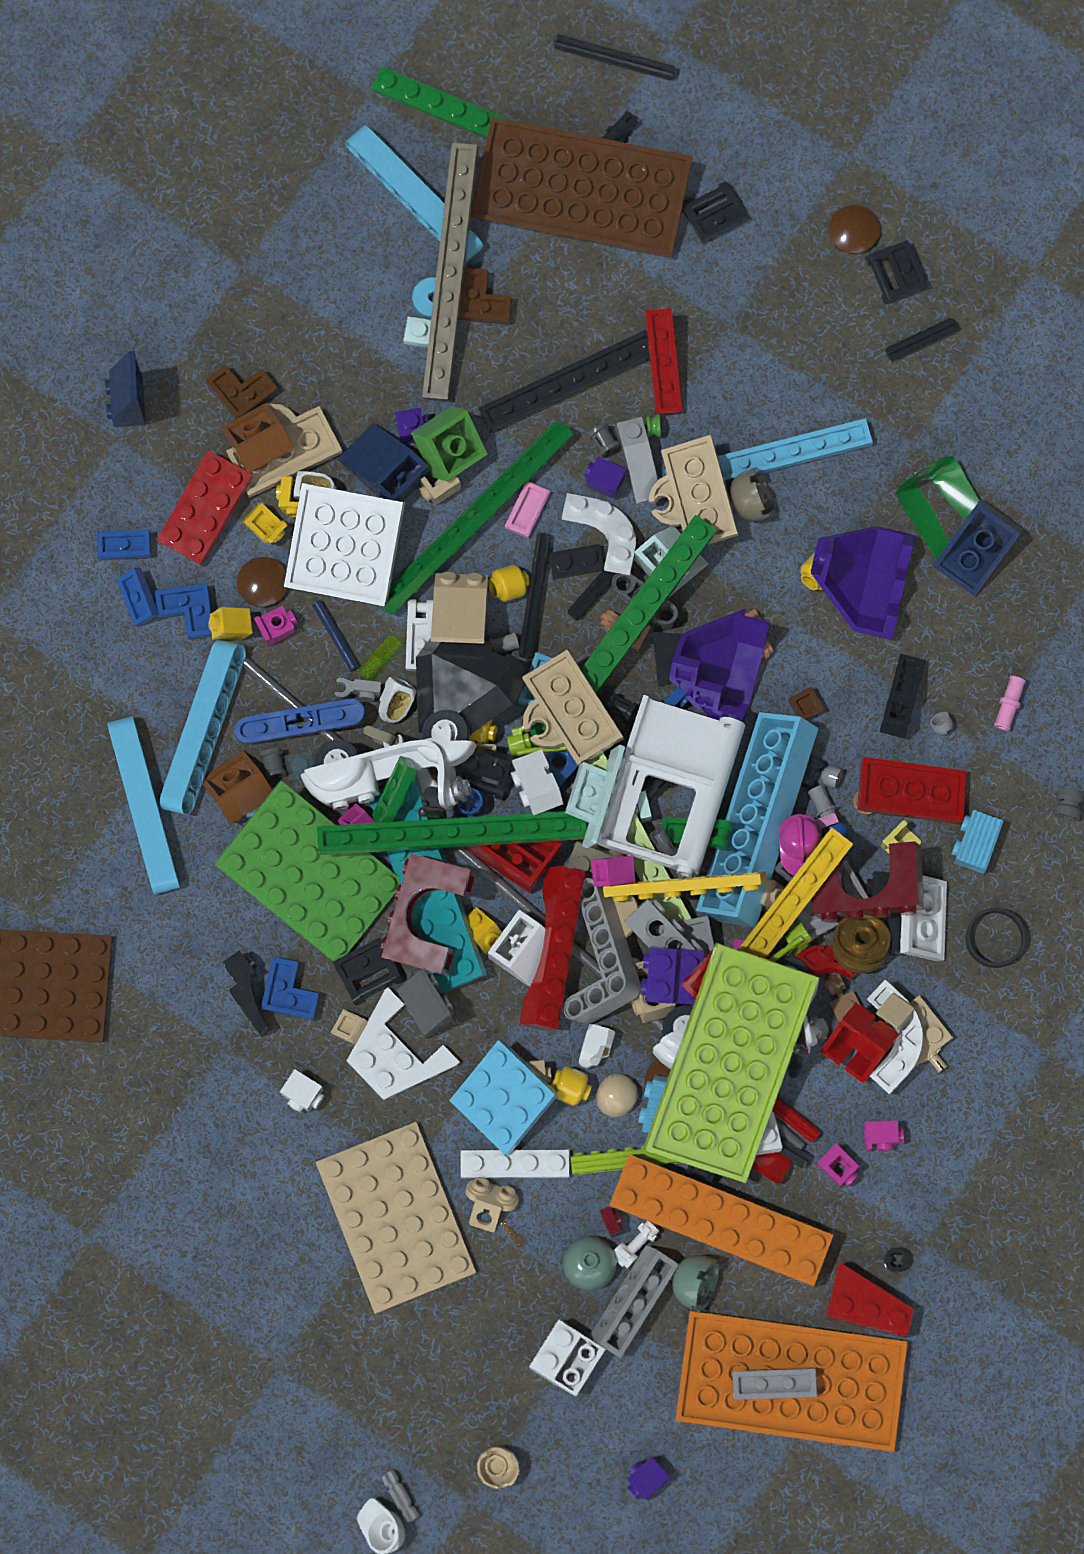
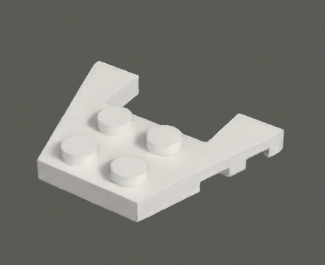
M389 988L385 989L366 1027L347 1059V1063L383 1100L389 1099L460 1064L444 1045L422 1064L386 1027L385 1024L405 1006Z

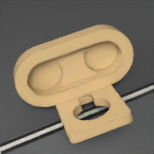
M477 1177L467 1183L465 1194L470 1200L475 1202L469 1224L489 1232H495L501 1210H515L519 1202L518 1195L512 1187H501L489 1183L483 1177ZM484 1209L490 1210L489 1215L492 1217V1221L488 1223L482 1222L478 1219L477 1214L483 1212Z

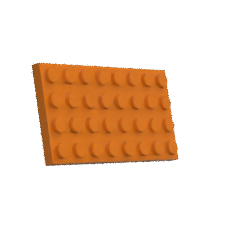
M690 1311L675 1421L894 1452L907 1341ZM794 1369L816 1370L817 1397L756 1400L733 1399L732 1372Z

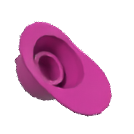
M797 814L790 816L782 823L779 830L782 865L793 876L822 840L820 825L814 818L808 815Z

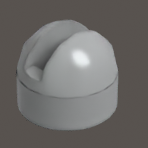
M940 712L932 717L930 725L937 734L947 735V731H951L953 728V721L947 712Z
M835 766L826 767L821 773L823 783L828 787L836 789L842 777L843 769Z

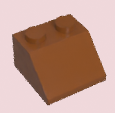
M266 403L221 428L240 463L248 473L261 469L269 461L284 456L289 450L294 448L281 422Z
M241 751L205 775L202 783L230 824L243 819L248 812L260 806L272 791L261 771L244 751Z

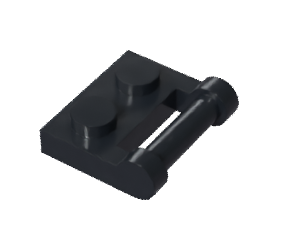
M726 181L718 184V188L691 202H683L682 212L689 220L702 244L747 221V215ZM721 197L726 199V201L698 215L694 212Z
M909 240L876 251L865 257L868 266H871L883 295L881 298L884 305L927 289L928 285ZM887 259L899 287L898 289H891L880 263L882 260Z
M477 746L473 754L466 761L456 765V782L459 787L462 785L474 788L478 791L495 795V799L503 800L514 757ZM464 771L499 781L498 786L463 775Z
M380 937L333 961V965L354 1005L361 1003V999L393 982L397 984L403 981L393 961L382 958V940ZM386 966L389 973L357 990L355 989L354 982Z

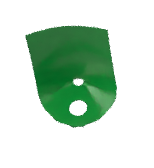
M952 456L941 458L926 465L909 477L896 490V496L900 505L936 560L948 545L949 540L929 502L918 488V482L924 478L932 479L944 498L964 521L979 502L960 465ZM931 467L929 471H927L921 476H918L921 472Z

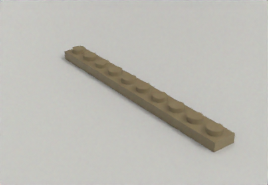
M452 143L422 393L423 399L449 401L479 151V146L476 144Z

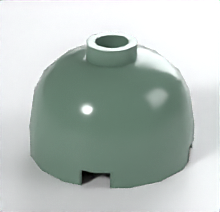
M585 1236L578 1238L568 1246L564 1253L563 1270L565 1276L573 1286L581 1290L595 1291L603 1288L611 1282L616 1272L617 1260L614 1250L606 1241L599 1237Z
M692 1255L679 1264L670 1281L673 1282L674 1296L681 1304L698 1312L705 1309L710 1301L706 1296L709 1290L715 1291L719 1278L720 1266L716 1263V1259L703 1255Z

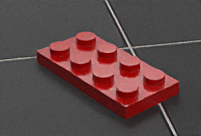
M208 450L156 541L203 566L254 475Z
M863 756L860 763L857 810L961 824L964 817L966 771Z

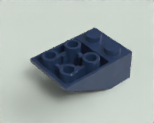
M374 423L337 459L376 496L403 502L420 485L422 477L427 478L430 475L429 465L410 448Z

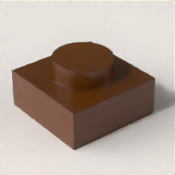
M812 686L788 699L795 715L805 720H809L824 712V708Z

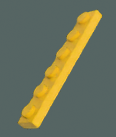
M831 827L737 950L765 959L853 843Z
M766 871L641 881L603 886L604 897H613V901L629 900V895H639V899L655 898V893L664 892L665 897L680 896L681 891L688 890L691 891V895L706 894L707 889L717 888V893L732 892L733 887L743 886V891L759 889V885L767 882Z

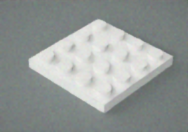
M302 483L284 587L385 606L388 602L405 502Z

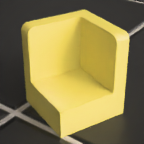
M905 820L882 841L881 847L888 854L890 843L916 841L919 845L921 844V840L907 828L908 823Z

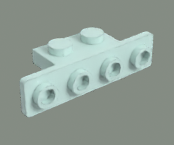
M619 745L611 750L605 771L585 762L579 766L565 813L589 822L582 844L585 848L598 843L603 835L604 829L601 826L603 819L610 812L611 804H609V799L617 788L618 780L616 776L625 762V756L623 755L625 746Z

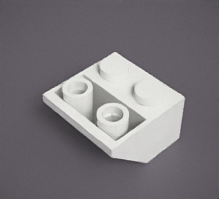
M518 910L489 950L488 958L530 987L540 962L545 928Z
M558 1320L529 1368L554 1385L577 1396L605 1349Z

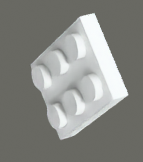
M923 876L924 910H917L915 915H901L900 953L933 961H943L945 953L947 881Z

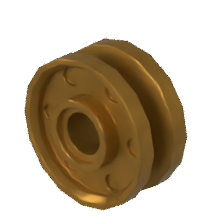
M864 915V918L861 920L843 918L836 926L832 945L834 958L842 967L851 972H873L880 968L887 958L891 940L889 929L882 920L873 915Z

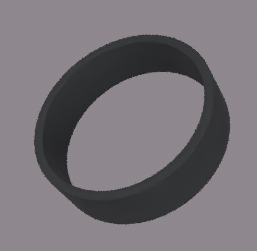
M1003 908L985 909L971 920L966 931V946L970 955L979 964L989 968H1002L1013 963L1022 953L1026 942L1025 928L1021 920L1009 910ZM998 913L1009 917L1016 923L1021 933V946L1019 952L1013 958L1005 962L994 963L982 959L974 951L970 942V930L973 923L981 916Z

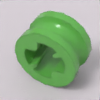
M656 414L655 417L646 415L648 438H651L652 435H656L657 438L660 437L659 414Z

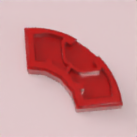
M817 945L805 949L795 956V958L801 960L807 966L809 973L814 976L832 972L842 974L851 980L858 974L845 969L837 962L833 955L832 946Z

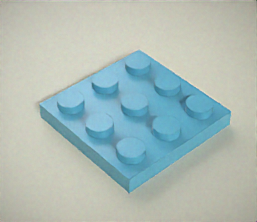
M498 1040L449 1101L504 1155H510L559 1094L505 1041Z

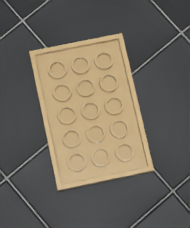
M416 1122L316 1162L374 1314L476 1274Z

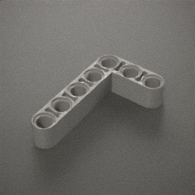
M591 878L584 879L580 907L602 979L570 996L565 1001L563 1012L568 1019L587 1025L634 1000L640 993L641 988L613 897H604L603 886L594 887L593 879Z

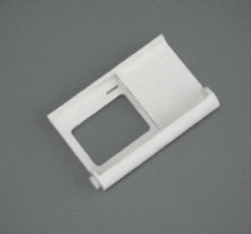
M643 695L624 753L625 762L616 778L618 785L609 799V804H611L610 812L602 822L601 828L604 831L598 844L620 853L633 855V857L675 869L679 875L684 877H692V875L699 874L742 739L745 724L730 717H721L720 720L712 719L652 700L649 696ZM647 776L657 777L689 787L696 792L680 846L675 856H669L626 841L628 829Z

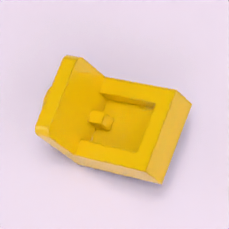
M282 476L281 485H277L276 498L279 500L278 506L286 516L296 518L299 502L294 500L295 480L290 476Z
M260 502L242 521L264 543H276L285 534L284 528L288 525L285 521L279 520Z
M476 907L466 917L476 944L483 953L488 954L502 932L495 922Z

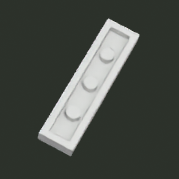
M461 1150V1179H475L477 1177L569 1178V1150H513L510 1155H504L500 1150Z

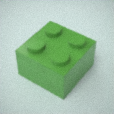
M451 406L411 432L425 463L429 465L431 476L446 482L488 455L468 411L465 409Z

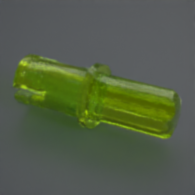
M389 635L376 651L370 652L371 656L356 671L359 676L366 681H371L383 665H388L387 661L401 646L400 640L393 635Z

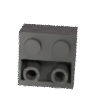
M422 969L399 987L397 993L424 1038L427 1039L453 1023L452 1015L454 1011L446 996L440 997L438 993L440 991L439 984L433 974L427 975L424 969Z

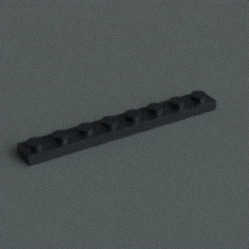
M647 330L479 407V413L489 432L492 433L648 360Z

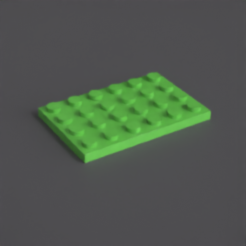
M279 781L213 865L333 962L348 954L393 897L399 886V877L369 852L319 855L317 826H334L335 824L283 781Z

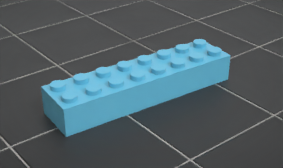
M759 712L725 820L732 823L731 832L727 835L728 847L727 850L715 849L707 876L766 871L767 880L771 879L780 852L779 830L782 823L792 814L818 732V728L804 718ZM766 883L759 885L757 890L743 891V886L733 887L732 892L717 893V888L707 889L706 894H701L696 911L704 916H708L714 922L754 928L757 925L763 906L760 902Z

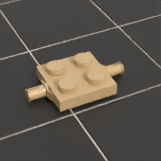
M919 995L910 1002L920 1019L923 1031L922 1051L915 1067L920 1063L930 1061L938 1073H940L942 1068L945 1069L947 1065L938 1053L942 1046L952 1040L953 1037ZM886 1021L884 1022L885 1024H887L889 1027H891V1028L893 1029V1026H892V1025H890V1024H889L888 1022H886Z

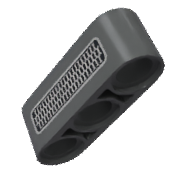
M617 573L612 579V593L616 599L628 606L644 583L631 573L630 575ZM623 581L629 583L631 587L626 591H621L617 588V584ZM666 600L650 623L661 630H671L677 623L678 610L676 606L669 600ZM669 612L673 615V618L669 621H663L659 618V614Z

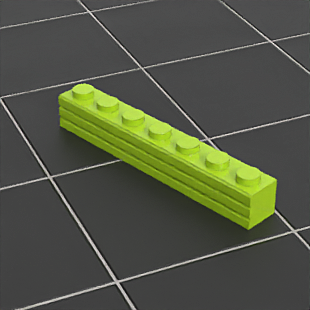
M644 1146L634 1150V1147L624 1148V1151L609 1149L607 1153L592 1151L590 1152L591 1155L574 1153V1156L571 1157L572 1175L623 1170L629 1154L658 1166L682 1162L645 1151L643 1149Z

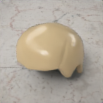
M621 1073L607 1076L601 1082L596 1092L597 1106L604 1114L613 1118L627 1115L633 1109L638 1099L636 1084L630 1077Z
M495 1446L486 1449L481 1453L477 1462L478 1476L484 1484L495 1489L511 1486L519 1475V1461L508 1448Z

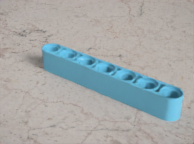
M363 125L345 141L347 148L440 241L445 204L369 127ZM470 229L465 263L484 247L479 238Z
M217 640L211 648L161 793L160 806L163 810L188 815L194 809L245 661L246 650L242 644Z
M130 716L108 722L110 737L152 891L156 895L180 888L134 717Z

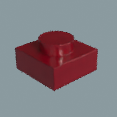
M610 1206L599 1210L610 1238L620 1234L621 1230L619 1227L623 1225L618 1211L612 1212Z

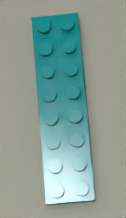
M417 777L414 783L409 786L405 794V802L398 809L393 822L432 820L431 817H421L418 814V809L422 806H427ZM381 790L380 795L374 797L375 800L370 802L373 812L384 790ZM442 848L387 851L394 873L399 877V885H402L404 878L402 873L405 860L409 859L410 853L447 863ZM432 891L422 896L416 903L412 914V922L416 933L426 942L456 950L449 976L429 971L439 984V995L486 976L487 973L459 895L446 891Z

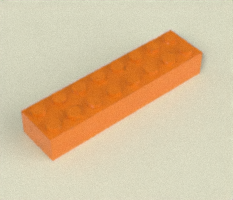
M630 1154L609 1204L611 1207L811 1286L815 1285L833 1235Z

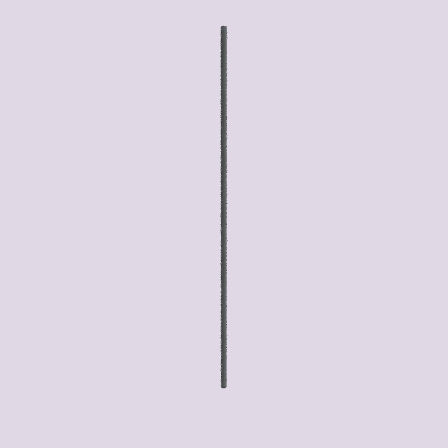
M249 658L245 659L242 667L290 709L304 707ZM298 715V716H300L305 722H307V721H314V718L304 719L301 715ZM332 730L318 732L327 741L341 739ZM387 778L377 781L383 790L388 782ZM450 847L525 914L545 928L546 917L465 847ZM573 941L571 954L602 979L598 962ZM662 1018L650 1021L662 1032L664 1021ZM775 1117L779 1135L787 1142L802 1149L806 1143Z

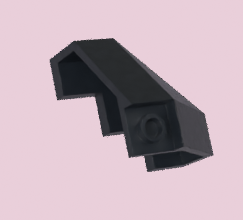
M430 638L416 656L418 732L422 733L424 723L431 714L439 710H451L459 713L466 720L471 735L514 703L526 687L522 677L529 672L516 657L509 654L503 657L493 652L494 647L485 642H431Z

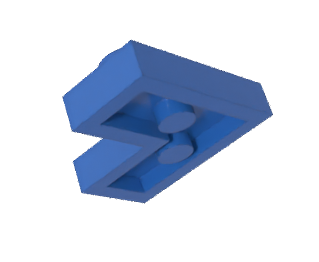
M207 583L155 591L159 618L185 615L188 640L212 636L209 629L211 606Z
M272 957L261 1010L314 1021L320 994L294 988L299 962Z

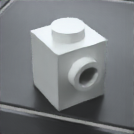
M295 1069L280 1091L281 1095L289 1100L287 1105L300 1113L303 1109L307 1112H310L312 1107L317 1109L324 1098V1095L321 1094L323 1091L322 1086Z

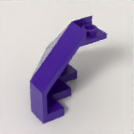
M873 526L818 538L811 574L853 631L892 640L898 618L899 604L906 582L907 568L913 549L914 535Z
M746 608L682 633L672 660L669 680L675 686L680 685L686 692L685 697L698 711L703 710L712 719L720 720L721 717H730L744 723L749 709L769 633L770 622L745 616Z

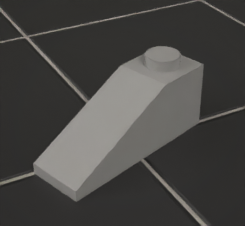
M642 417L616 423V433L636 504L649 501L651 489L658 481Z

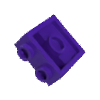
M650 946V952H644L643 968H648V978L642 979L641 995H646V1002L694 1004L696 999L680 984L704 959V950Z

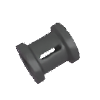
M607 423L600 424L587 435L590 440L593 439L599 448L601 458L608 456L620 447V443L615 441L608 431L609 426Z
M271 748L259 753L260 758L264 762L266 773L263 776L266 780L287 776V770L283 769L281 759L283 754L282 748Z

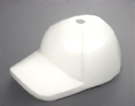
M369 1499L358 1514V1524L374 1552L377 1554L392 1553L400 1548L405 1541L403 1523L394 1512L388 1510L377 1499Z

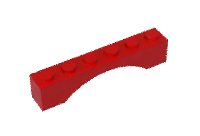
M565 866L549 867L546 869L542 892L546 915L544 944L536 974L523 999L519 1025L539 1030H558L585 872Z

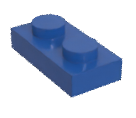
M150 531L97 532L98 560L151 558Z
M133 568L117 579L134 626H143L159 615L141 568Z

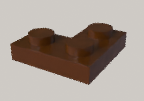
M465 268L459 320L509 324L511 296L486 294L488 270Z
M225 365L205 380L208 387L235 419L254 410L278 392V387L263 369H260L241 384Z

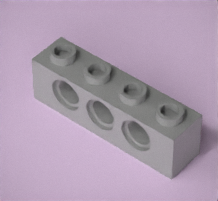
M646 899L624 920L630 929L649 948L650 946L667 947L670 941L679 940L684 949L703 950L693 938L688 942L683 937L682 933L685 930L675 919L669 922L662 915L666 910L656 900L651 903ZM659 920L664 924V930L660 935H652L649 932V925L652 921Z
M645 1246L588 1339L609 1353L621 1358L679 1264L658 1250Z

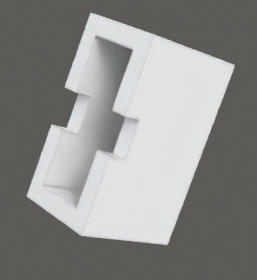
M542 749L512 760L515 771L511 772V777L515 787L521 786L522 791L519 792L522 803L524 807H530L533 815L563 804L559 787L553 774L549 772V765Z

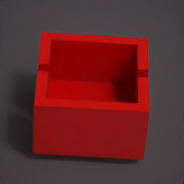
M855 1002L837 1025L820 1052L840 1066L854 1048L858 1052L844 1070L864 1084L900 1034L881 1020L877 1023L874 1020L876 1016Z

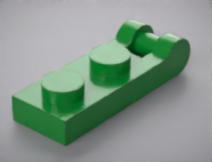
M399 757L372 814V819L375 823L393 822L398 809L403 806L405 794L409 786L414 783L417 771L409 758Z
M663 818L661 827L665 828L674 846H680L688 818ZM716 819L712 831H717L716 837L710 836L707 848L727 850L729 843L727 835L732 829L730 821Z

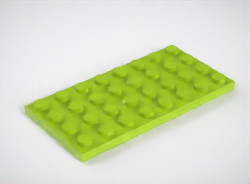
M716 943L643 1149L746 1183L819 978L812 974Z

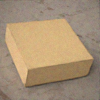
M343 1009L331 1033L340 1039L356 1045L368 1021Z

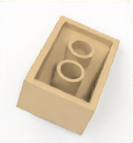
M436 573L431 642L484 643L488 605V575H481L479 573Z

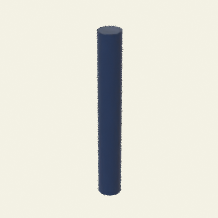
M321 600L315 602L312 606L350 672L358 669L360 666Z

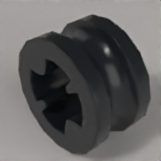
M892 1248L884 1256V1265L890 1272L899 1273L908 1266L909 1256L902 1248ZM892 1253H895V1256L898 1253L903 1256L901 1259L903 1265L901 1267H898V1265L895 1267L891 1266L892 1258L890 1255Z

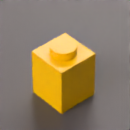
M221 607L211 613L209 629L211 630L212 640L241 641L251 635L250 608Z

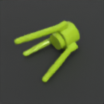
M523 725L513 728V734L507 736L512 756L531 754L541 749L543 752L567 750L564 745L555 749L536 747L537 745L530 741V734L523 733L525 731Z
M794 923L791 924L786 931L789 934L785 936L789 944L768 960L776 962L791 949L793 951L788 956L795 957L809 946L808 943L813 939L802 923L797 926Z

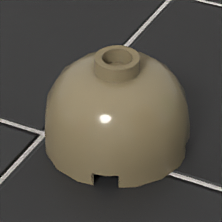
M757 467L738 474L733 479L730 487L731 495H729L732 510H736L740 517L750 521L770 518L774 514V509L769 510L767 505L768 499L772 501L769 487L763 474L759 476L756 474L759 471Z

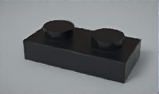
M600 544L548 553L553 580L604 570Z

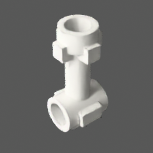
M649 1221L638 1226L640 1233L628 1246L621 1243L614 1250L617 1263L622 1267L625 1266L627 1269L633 1267L638 1259L635 1253L648 1239L652 1242L656 1240L659 1230Z

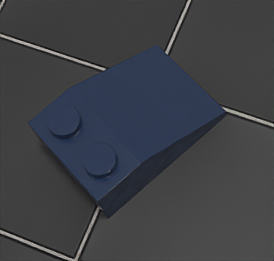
M129 351L109 370L110 379H105L106 394L111 396V404L106 405L108 420L112 419L114 427L146 425L143 374L135 351Z
M980 499L932 566L975 596L1019 537L1023 528L983 499Z

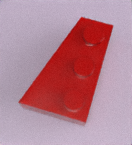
M547 841L465 846V848L527 893H530L545 874L546 869L552 865L560 854L562 843Z
M839 1262L825 1318L906 1338L913 1308Z

